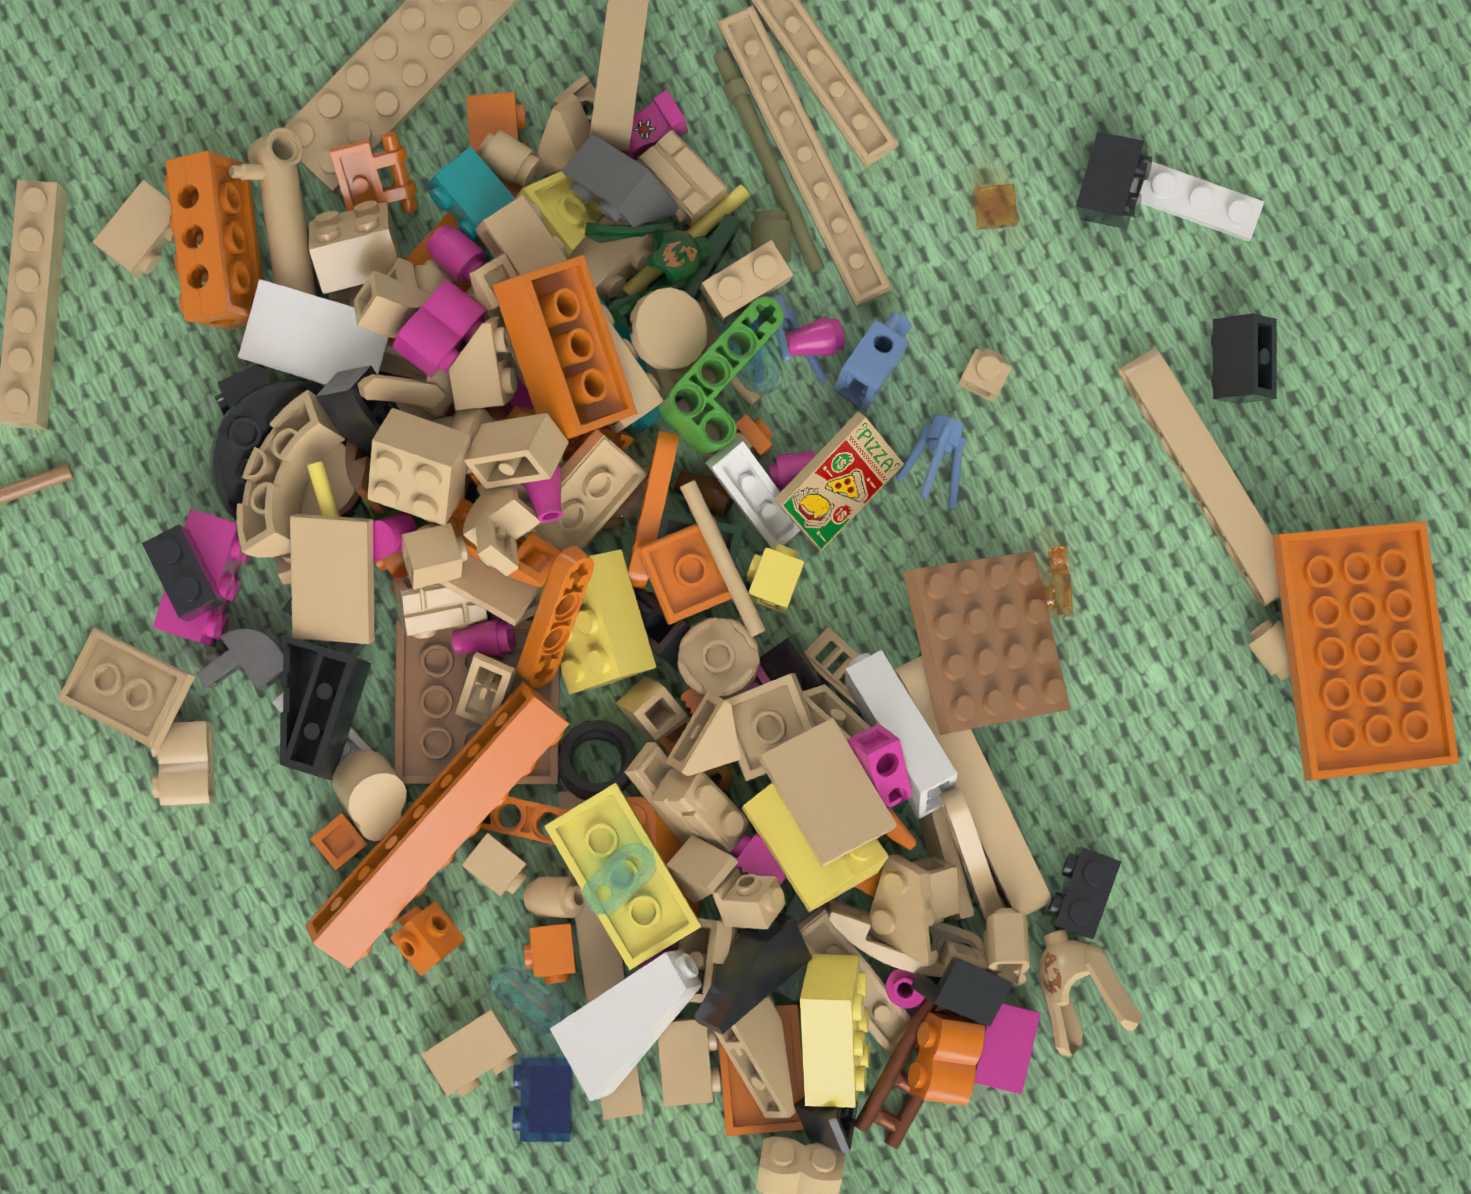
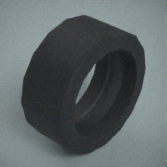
M604 720L585 721L572 728L562 741L558 757L560 778L567 790L582 800H588L614 783L618 784L623 793L632 782L626 775L625 770L636 757L635 745L628 733L615 723ZM599 739L610 742L619 751L622 764L620 771L613 779L603 783H593L584 780L577 774L573 764V757L577 748L588 740Z

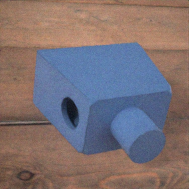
M891 313L885 324L874 321L843 365L833 391L867 412L905 353L909 342L904 337L911 329V323L898 313Z

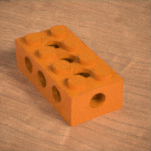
M208 150L165 160L167 171L165 187L170 196L172 212L169 221L175 237L176 255L174 263L180 279L181 294L179 305L184 314V320L222 330L247 326L259 279L263 280L251 180L232 178L229 174V169L232 165L246 163Z

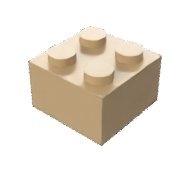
M377 201L362 202L356 205L354 210L340 214L337 211H328L317 215L315 220L309 221V252L323 294L364 284L373 270L387 275L398 257L401 258L400 243L387 201L377 203Z
M392 408L372 439L367 499L445 526L464 494L467 465L463 459L469 449L471 435Z

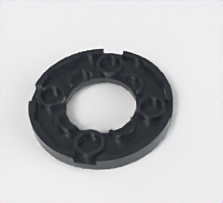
M303 380L271 382L259 386L242 396L222 418L212 442L210 472L215 492L221 504L236 522L237 504H242L246 480L242 476L254 447L257 446L263 435L273 428L269 424L290 402L306 390L317 395L324 386ZM345 437L346 439L342 442L345 445L347 443V437ZM359 496L352 508L340 517L352 518L362 501L361 496Z

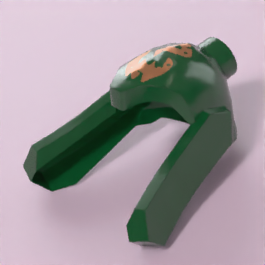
M586 222L584 234L598 243L632 237H644L655 233L658 239L657 248L646 257L649 267H657L664 271L667 275V285L654 286L649 290L614 300L608 307L614 321L617 322L631 313L638 300L651 291L670 287L678 290L686 286V278L697 270L701 261L710 258L711 251L707 239L704 236L694 238L686 231L675 230L671 223H646L632 227L629 224L612 225Z

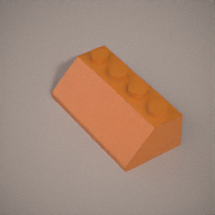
M584 255L527 272L492 285L536 415L547 413L565 438L569 439L638 414Z

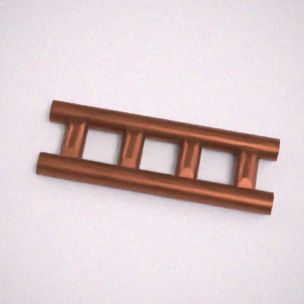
M924 998L919 1004L855 1120L854 1127L865 1133H868L873 1122L889 1130L883 1142L897 1150L925 1101L910 1092L908 1075L902 1072L912 1051L919 1052L917 1041L919 1026L924 1022L928 1012L965 1017L938 1006L927 998ZM893 1086L909 1094L898 1116L881 1108Z

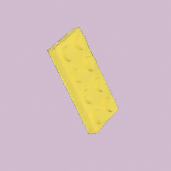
M614 783L544 826L629 970L702 927L617 783Z

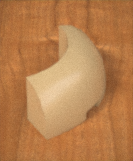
M309 390L296 397L272 420L269 425L274 428L268 434L260 449L254 447L242 476L246 480L242 504H237V530L241 550L247 555L262 558L280 556L291 552L290 516L300 513L302 497L310 479L307 465L322 461L333 448L346 439L336 429L316 399V395Z

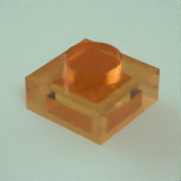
M1014 184L974 187L973 196L977 230L1016 227L1018 225Z

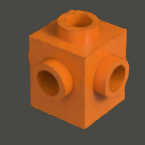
M436 901L424 910H421L418 905L409 910L398 920L402 927L390 937L400 953L410 962L420 976L443 960L466 940L451 918Z

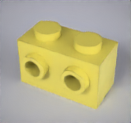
M776 544L774 550L766 547L763 556L754 555L746 576V581L752 583L748 593L752 602L786 614L804 566V561L798 559L799 552Z

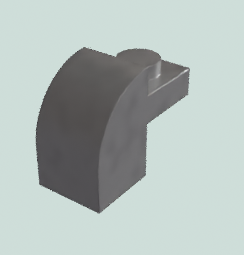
M246 628L231 630L220 636L229 650L224 653L220 649L209 655L201 663L204 668L196 673L206 688L213 689L243 668L257 689L265 691L281 679L284 649L272 637L257 630Z

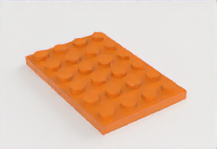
M1426 521L1286 533L1272 536L1304 780L1310 781L1459 763Z

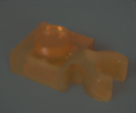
M1067 546L1051 547L1048 550L1051 578L1050 585L1044 586L1045 605L1047 610H1052L1053 619L1070 618L1073 615L1071 578L1068 570Z

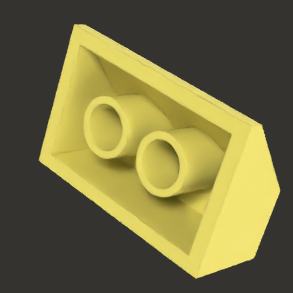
M773 783L742 807V810L809 912L877 874L889 857L879 841L875 839L821 867Z

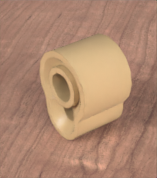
M371 750L357 751L347 756L337 766L332 781V787L336 796L361 834L368 840L380 841L402 817L401 810L406 802L407 792L403 781L384 756L379 752Z

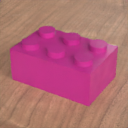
M190 509L185 528L190 531L225 604L187 622L178 618L164 590L153 628L215 647L216 640L222 641L220 636L226 633L229 618L224 616L229 601L235 602L240 591L241 579L237 578L241 562L247 563L250 555L243 553L241 550L237 523Z

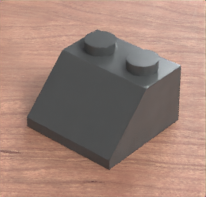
M593 133L562 170L563 174L572 183L569 190L585 204H589L591 200L599 204L597 209L614 223L620 218L632 227L672 216L679 209L649 169Z

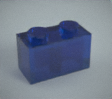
M524 1055L521 1057V1065H514L513 1089L521 1090L520 1106H513V1131H520V1142H570L572 1139L573 1070L566 1057L561 1055Z

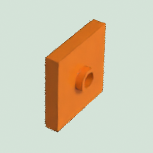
M712 517L713 520H714V522H715V524H716V526H717V528H718V525H717V523H716V521H715V518ZM697 523L636 548L668 625L732 599Z

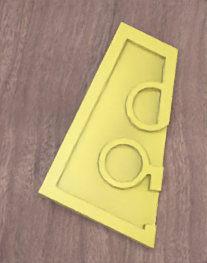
M560 171L522 188L516 199L524 195L528 202L532 201L538 206L544 216V226L552 237L556 236L562 241L569 257L586 236L584 234L586 222L596 223L603 214L597 209L599 204L593 200L589 204L579 200L569 190L572 183Z

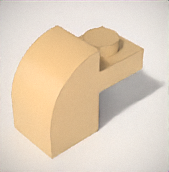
M398 257L387 275L372 271L354 299L357 326L386 337L396 338L408 320L432 295V293L418 288L413 263Z
M523 483L485 490L471 507L463 527V535L476 545V551L480 559L487 566H494L505 576L519 568L516 539L541 523L538 520L537 512Z

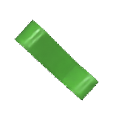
M759 297L749 304L663 396L664 402L659 406L662 418L689 445L701 454H715L731 442L735 436L736 425L733 418L714 398L782 324L784 317L783 309L778 301L771 297ZM761 315L764 321L753 332L749 326ZM728 340H734L739 344L742 351L741 355L731 352L727 344ZM702 368H708L714 373L716 378L715 384L709 383L703 378ZM675 396H681L688 401L690 406L689 412H684L677 407ZM706 424L716 427L720 435L719 441L709 438L705 430Z

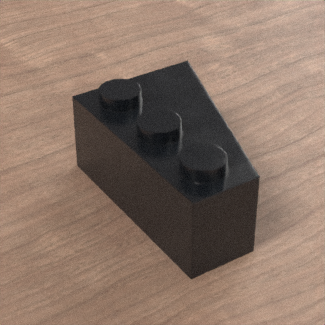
M281 635V648H284L283 673H281L283 712H280V765L333 781V774L339 765L371 663L354 656Z

